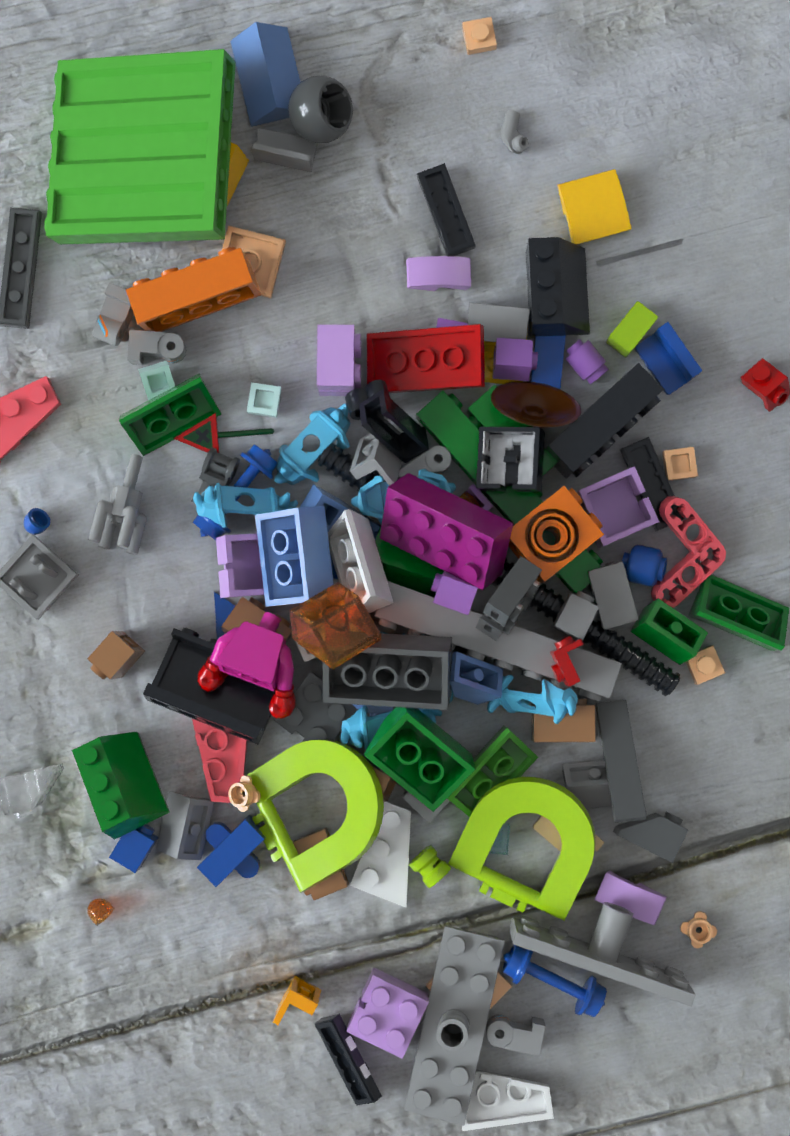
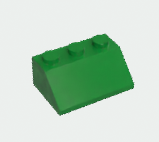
M395 707L383 720L364 753L367 759L432 812L476 770L472 754L418 708Z
M137 731L101 736L72 750L100 828L106 835L115 840L170 813Z

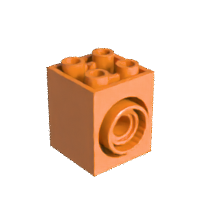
M565 486L561 487L512 528L508 547L518 559L522 556L542 569L537 579L540 583L547 581L604 535L600 530L603 527L602 523L592 512L589 514L585 512L581 507L583 500L573 488L568 490ZM543 531L553 533L555 536L554 545H548L544 542L542 537Z

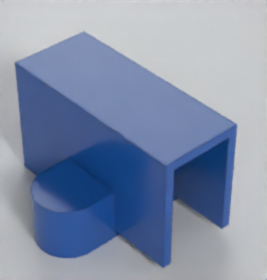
M250 815L233 831L222 822L213 823L206 830V839L215 849L197 868L215 887L234 869L244 878L254 877L260 869V860L252 851L266 838L259 830L261 826L255 825Z

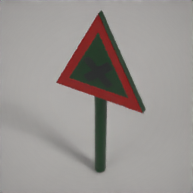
M215 413L173 439L207 453L213 447L220 453L218 438L273 434L274 429L218 432Z

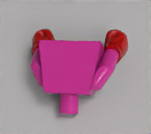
M265 612L259 626L244 621L240 627H234L219 637L212 655L207 658L206 663L198 673L197 681L200 687L205 691H214L223 684L229 674L275 691L269 705L270 714L278 719L290 716L296 706L294 685L292 684L294 664L291 649L286 645L284 636L276 633L281 619L272 613Z

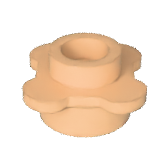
M245 775L241 777L240 782L231 785L229 799L235 807L245 812L249 810V806L252 803L259 802L260 793L252 784L251 777Z
M701 911L696 912L694 918L688 922H683L680 926L681 932L691 939V945L694 948L703 947V944L709 942L711 938L717 935L716 927L707 921V915ZM701 927V932H696V928Z

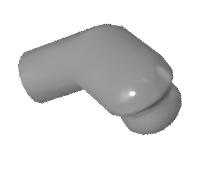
M507 110L500 137L510 152L520 154L527 149L529 142L527 137L523 138L517 131L520 113Z

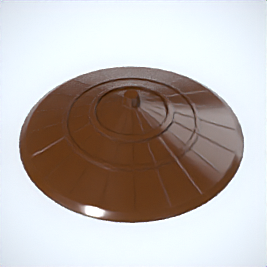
M528 381L509 382L496 387L491 393V401L498 411L514 421L530 426L560 427L575 422L581 415V407L571 395L542 383Z

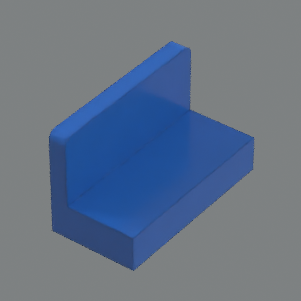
M669 322L659 327L654 334L635 347L636 352L659 385L664 389L663 391L666 395H670L702 372V369Z

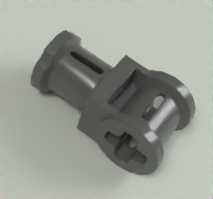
M211 447L199 477L203 482L198 493L201 495L209 486L215 487L216 483H220L222 486H229L238 470L240 458L235 457L232 459L218 453L216 448ZM216 463L226 466V468L219 466Z

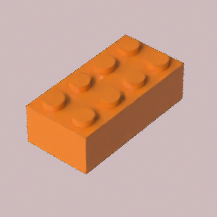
M229 247L219 251V256L208 260L205 257L191 261L189 267L180 270L178 268H171L162 272L161 277L150 280L145 278L134 282L133 287L126 289V293L137 324L145 331L162 332L261 296L250 261L241 248Z

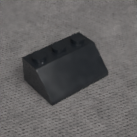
M559 237L528 238L526 271L528 309H530V337L589 335L590 324L585 248Z

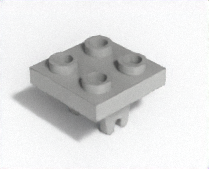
M32 534L0 569V587L35 619H40L79 574L37 536Z

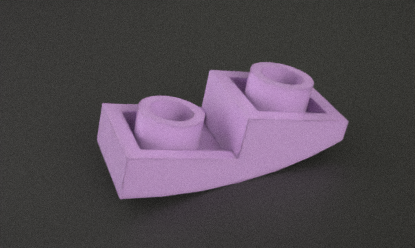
M427 256L413 257L406 260L407 289L436 291L439 287L467 290L471 287L470 258Z
M608 871L605 873L595 900L602 904L608 902L631 911L633 918L655 925L667 897L641 883L636 885Z

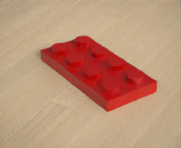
M476 324L367 333V384L374 380H384L389 393L485 387L484 326Z

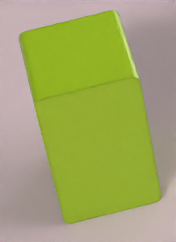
M637 301L610 334L606 343L625 358L628 357L658 319V316Z

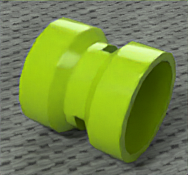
M432 845L424 848L409 863L414 872H419L423 876V882L428 888L438 883L451 869L445 860L438 858L437 851Z

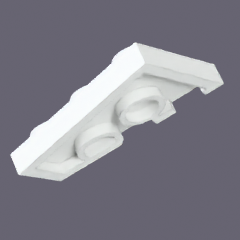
M389 801L384 802L383 819L379 833L369 850L360 858L350 886L406 908L411 822L410 809Z
M476 1070L465 1125H462V1131L554 1119L548 1084Z

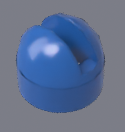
M33 508L24 518V528L30 534H41L49 527L50 517L42 509Z

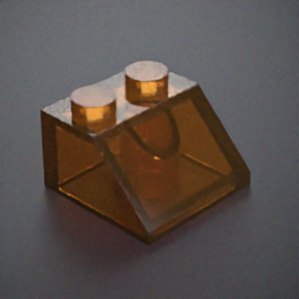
M339 582L289 610L293 640L332 669H335L382 640L378 628L360 597Z

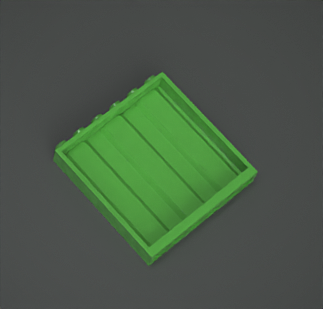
M225 49L58 60L57 72L54 76L56 94L52 105L54 122L53 130L50 134L52 151L51 159L48 163L50 180L49 188L46 192L48 209L47 217L44 221V228L48 238L60 245L225 240L236 64L235 60Z

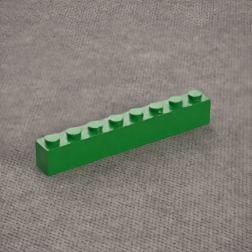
M443 390L416 413V419L440 446L445 447L450 452L451 459L476 485L479 427L482 426L472 415L467 417L462 412L461 408L463 405L453 393L447 395ZM506 486V492L481 491L502 516L513 523V526L543 503L540 499L543 496L541 492H517L512 489V486ZM543 531L542 537L544 542L548 545H554L555 536L553 533ZM585 549L555 573V575L572 594L576 595L577 591L581 592L590 584L588 571L600 568L603 561L592 549L590 551Z

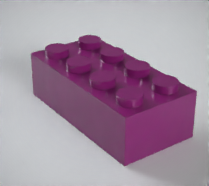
M407 473L387 488L380 539L484 590L502 575L513 523Z

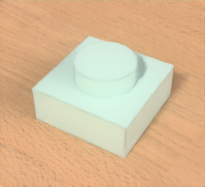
M167 360L138 369L148 400L175 386Z
M251 382L247 413L277 418L282 388L280 386Z

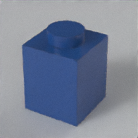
M145 824L121 836L109 858L136 873L142 867L159 837L153 834L155 830Z

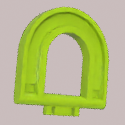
M333 740L301 742L247 774L251 777L252 784L260 793V800L256 804L261 813L252 819L255 825H259L262 822L265 823V825L259 828L260 832L266 837L263 842L268 851L277 847L278 851L270 856L273 862L284 859L300 893L309 890L360 859L372 846L379 833L384 812L383 793L379 779L367 759L348 745ZM315 773H324L337 780L345 792L347 798L346 818L339 830L299 855L272 800Z
M538 777L509 779L492 787L477 802L448 864L482 881L479 892L486 895L489 887H492L493 891L490 897L501 903L513 907L515 900H519L516 910L522 913L525 911L527 904H530L564 921L592 865L595 851L594 826L588 811L581 801L572 792L558 783ZM535 813L547 818L555 825L561 837L562 849L541 892L483 865L502 825L509 818L517 814Z

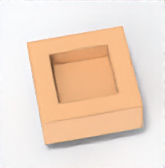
M492 17L462 22L467 55L496 50L497 43Z
M694 447L664 450L662 452L665 475L668 481L698 477Z
M714 645L699 650L694 658L686 661L695 685L725 674Z

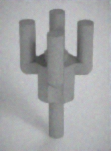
M131 454L123 486H113L110 501L101 500L97 504L88 540L99 543L98 547L110 550L115 527L118 525L121 526L117 546L127 548L126 552L129 554L138 555L147 521L146 516L138 512L143 493L135 490L143 459L140 455Z

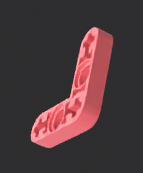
M669 496L660 504V516L688 549L689 553L665 574L662 582L658 581L653 586L651 597L653 601L659 598L674 608L722 565L726 558V550L685 499ZM673 504L679 506L677 511L682 517L686 518L685 520L681 521L679 517L670 515L673 512L671 508ZM692 524L698 525L699 535L696 539L689 540L686 536L688 527ZM708 548L714 550L712 552L714 555V558L712 560L707 558ZM697 559L699 561H702L700 564L703 565L704 568H702V566L696 563L695 560ZM692 566L695 570V576L691 581L684 582L682 579L683 570ZM674 579L679 585L682 586V589L676 587L677 584L673 583ZM664 589L671 590L669 592L671 596L669 600L663 598Z

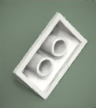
M351 509L344 510L329 530L328 540L349 619L352 620L394 602L369 519Z

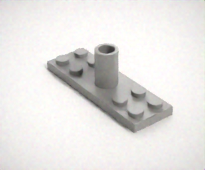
M604 902L590 943L567 936V931L555 926H551L550 930L538 926V921L526 916H522L521 919L515 917L512 919L509 929L514 945L692 1007L696 994L683 976V972L669 966L665 970L655 967L653 961L638 956L635 960L620 954L633 917L631 911L621 906Z
M445 925L405 1103V1111L465 1125L505 939ZM456 1024L461 1028V1032L452 1034L447 1031L445 1026Z

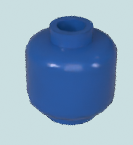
M635 545L630 553H624L622 561L628 582L652 587L658 581H663L667 567V558L663 557L660 549Z

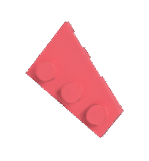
M192 719L211 802L231 803L229 799L231 785L240 782L241 777L245 776L247 740Z

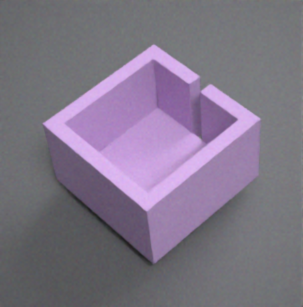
M317 325V388L320 396H346L350 391L361 388V365L356 364V358H361L362 341L361 334H355L354 325Z
M635 466L577 491L583 500L581 507L587 514L592 512L603 525L600 530L604 535L595 541L598 549L659 522L649 497L639 502L636 500V496L644 493L645 488Z
M257 533L217 537L218 565H224V570L219 571L220 598L264 595Z
M374 967L362 991V997H359L348 1021L347 1032L403 1059L429 1003L428 993Z

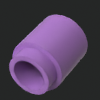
M579 339L566 350L569 354L566 361L583 381L586 379L589 384H592L609 370L604 364L606 360L589 340L583 343Z

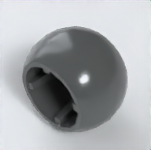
M325 75L311 76L301 81L293 90L289 99L288 113L292 126L301 137L314 143H329L340 138L349 128L353 116V105L350 94L339 81Z

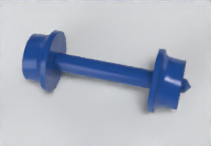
M254 444L246 453L242 452L240 454L250 465L234 484V487L248 488L259 472L269 479H273L272 473L278 462L271 457L270 449L262 450ZM197 515L193 521L201 529V537L209 535L216 540L217 537L231 532L228 527L222 528L221 525L207 517Z
M514 944L510 951L503 955L505 961L502 972L511 977L514 984H518L523 975L527 973L578 999L575 1006V1014L579 1016L584 1013L595 1017L601 1007L605 1006L604 1000L607 989L596 982V977L590 976L584 986L581 987L531 962L533 951Z

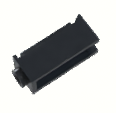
M384 389L359 404L362 426L404 463L429 450L426 428L424 426L421 427L387 395ZM382 415H384L387 419L389 418V419H390L393 423H395L403 432L401 433L399 430H397V429H396L390 422H388Z

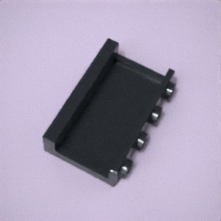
M173 628L171 633L172 641L152 684L148 683L143 695L146 700L259 745L271 717L269 705L275 691L229 674L223 684L216 690H203L197 681L198 673L206 663L207 658L212 655L217 640L210 639L208 642L199 638V634L191 629L183 628L180 631Z

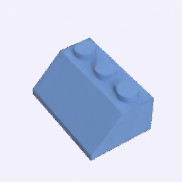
M325 506L300 507L255 515L266 607L335 599Z

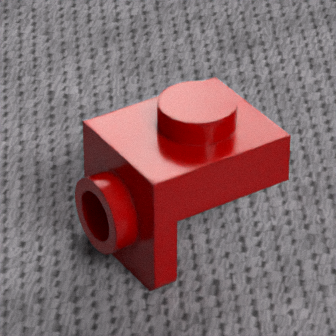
M763 358L740 377L742 384L763 400L764 407L769 412L776 406L784 404L790 395L788 377Z
M568 636L554 643L556 649L550 651V654L555 662L551 669L558 683L564 681L565 685L570 687L580 682V678L567 652L584 645L581 638L573 640L572 636Z

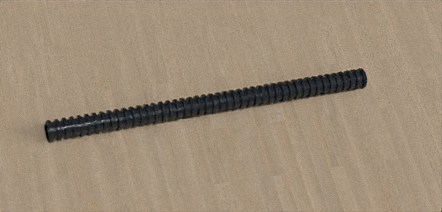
M334 443L330 444L323 451L318 460L320 467L324 465L326 471H333L335 477H342L341 480L344 483L348 481L350 487L353 488L355 486L358 488V492L362 486L373 480L375 476H381L380 474L375 475V471L357 480L350 472L353 462L349 453L345 455L343 453L344 450L341 448L336 449ZM507 558L505 559L502 575L496 579L498 581L497 585L502 583L515 565L513 562L511 564L507 563ZM543 583L535 593L529 606L537 607L536 611H543L545 613L544 616L547 618L549 616L552 617L554 622L564 600L561 599V594L555 595L552 588L550 590L546 589V584ZM600 620L592 621L584 637V643H591L593 649H600L599 653H606L608 659L613 658L615 661L622 663L623 669H630L632 675H639L638 679H645L646 684L649 686L654 685L656 691L662 690V695L667 696L673 692L680 681V674L678 672L672 673V668H665L663 662L657 663V658L648 657V652L644 651L642 653L639 646L633 647V642L624 641L625 637H618L615 630L611 632L609 629H603Z

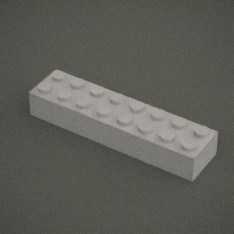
M387 581L394 603L376 610L375 617L380 619L379 625L396 630L398 625L408 628L407 635L452 637L453 651L456 646L466 649L465 655L482 661L485 656L495 659L493 663L495 666L510 671L516 666L523 669L521 675L538 681H542L543 676L552 679L551 683L554 686L564 690L569 688V686L565 685L564 681L558 683L551 669L555 662L550 651L556 649L554 643L558 642L557 640L514 626L508 635L503 632L499 639L495 641L476 628L483 614L471 610L469 615L433 603L434 597ZM580 648L567 652L580 678V682L572 685L580 689L578 695L599 702L601 697L610 699L622 663Z

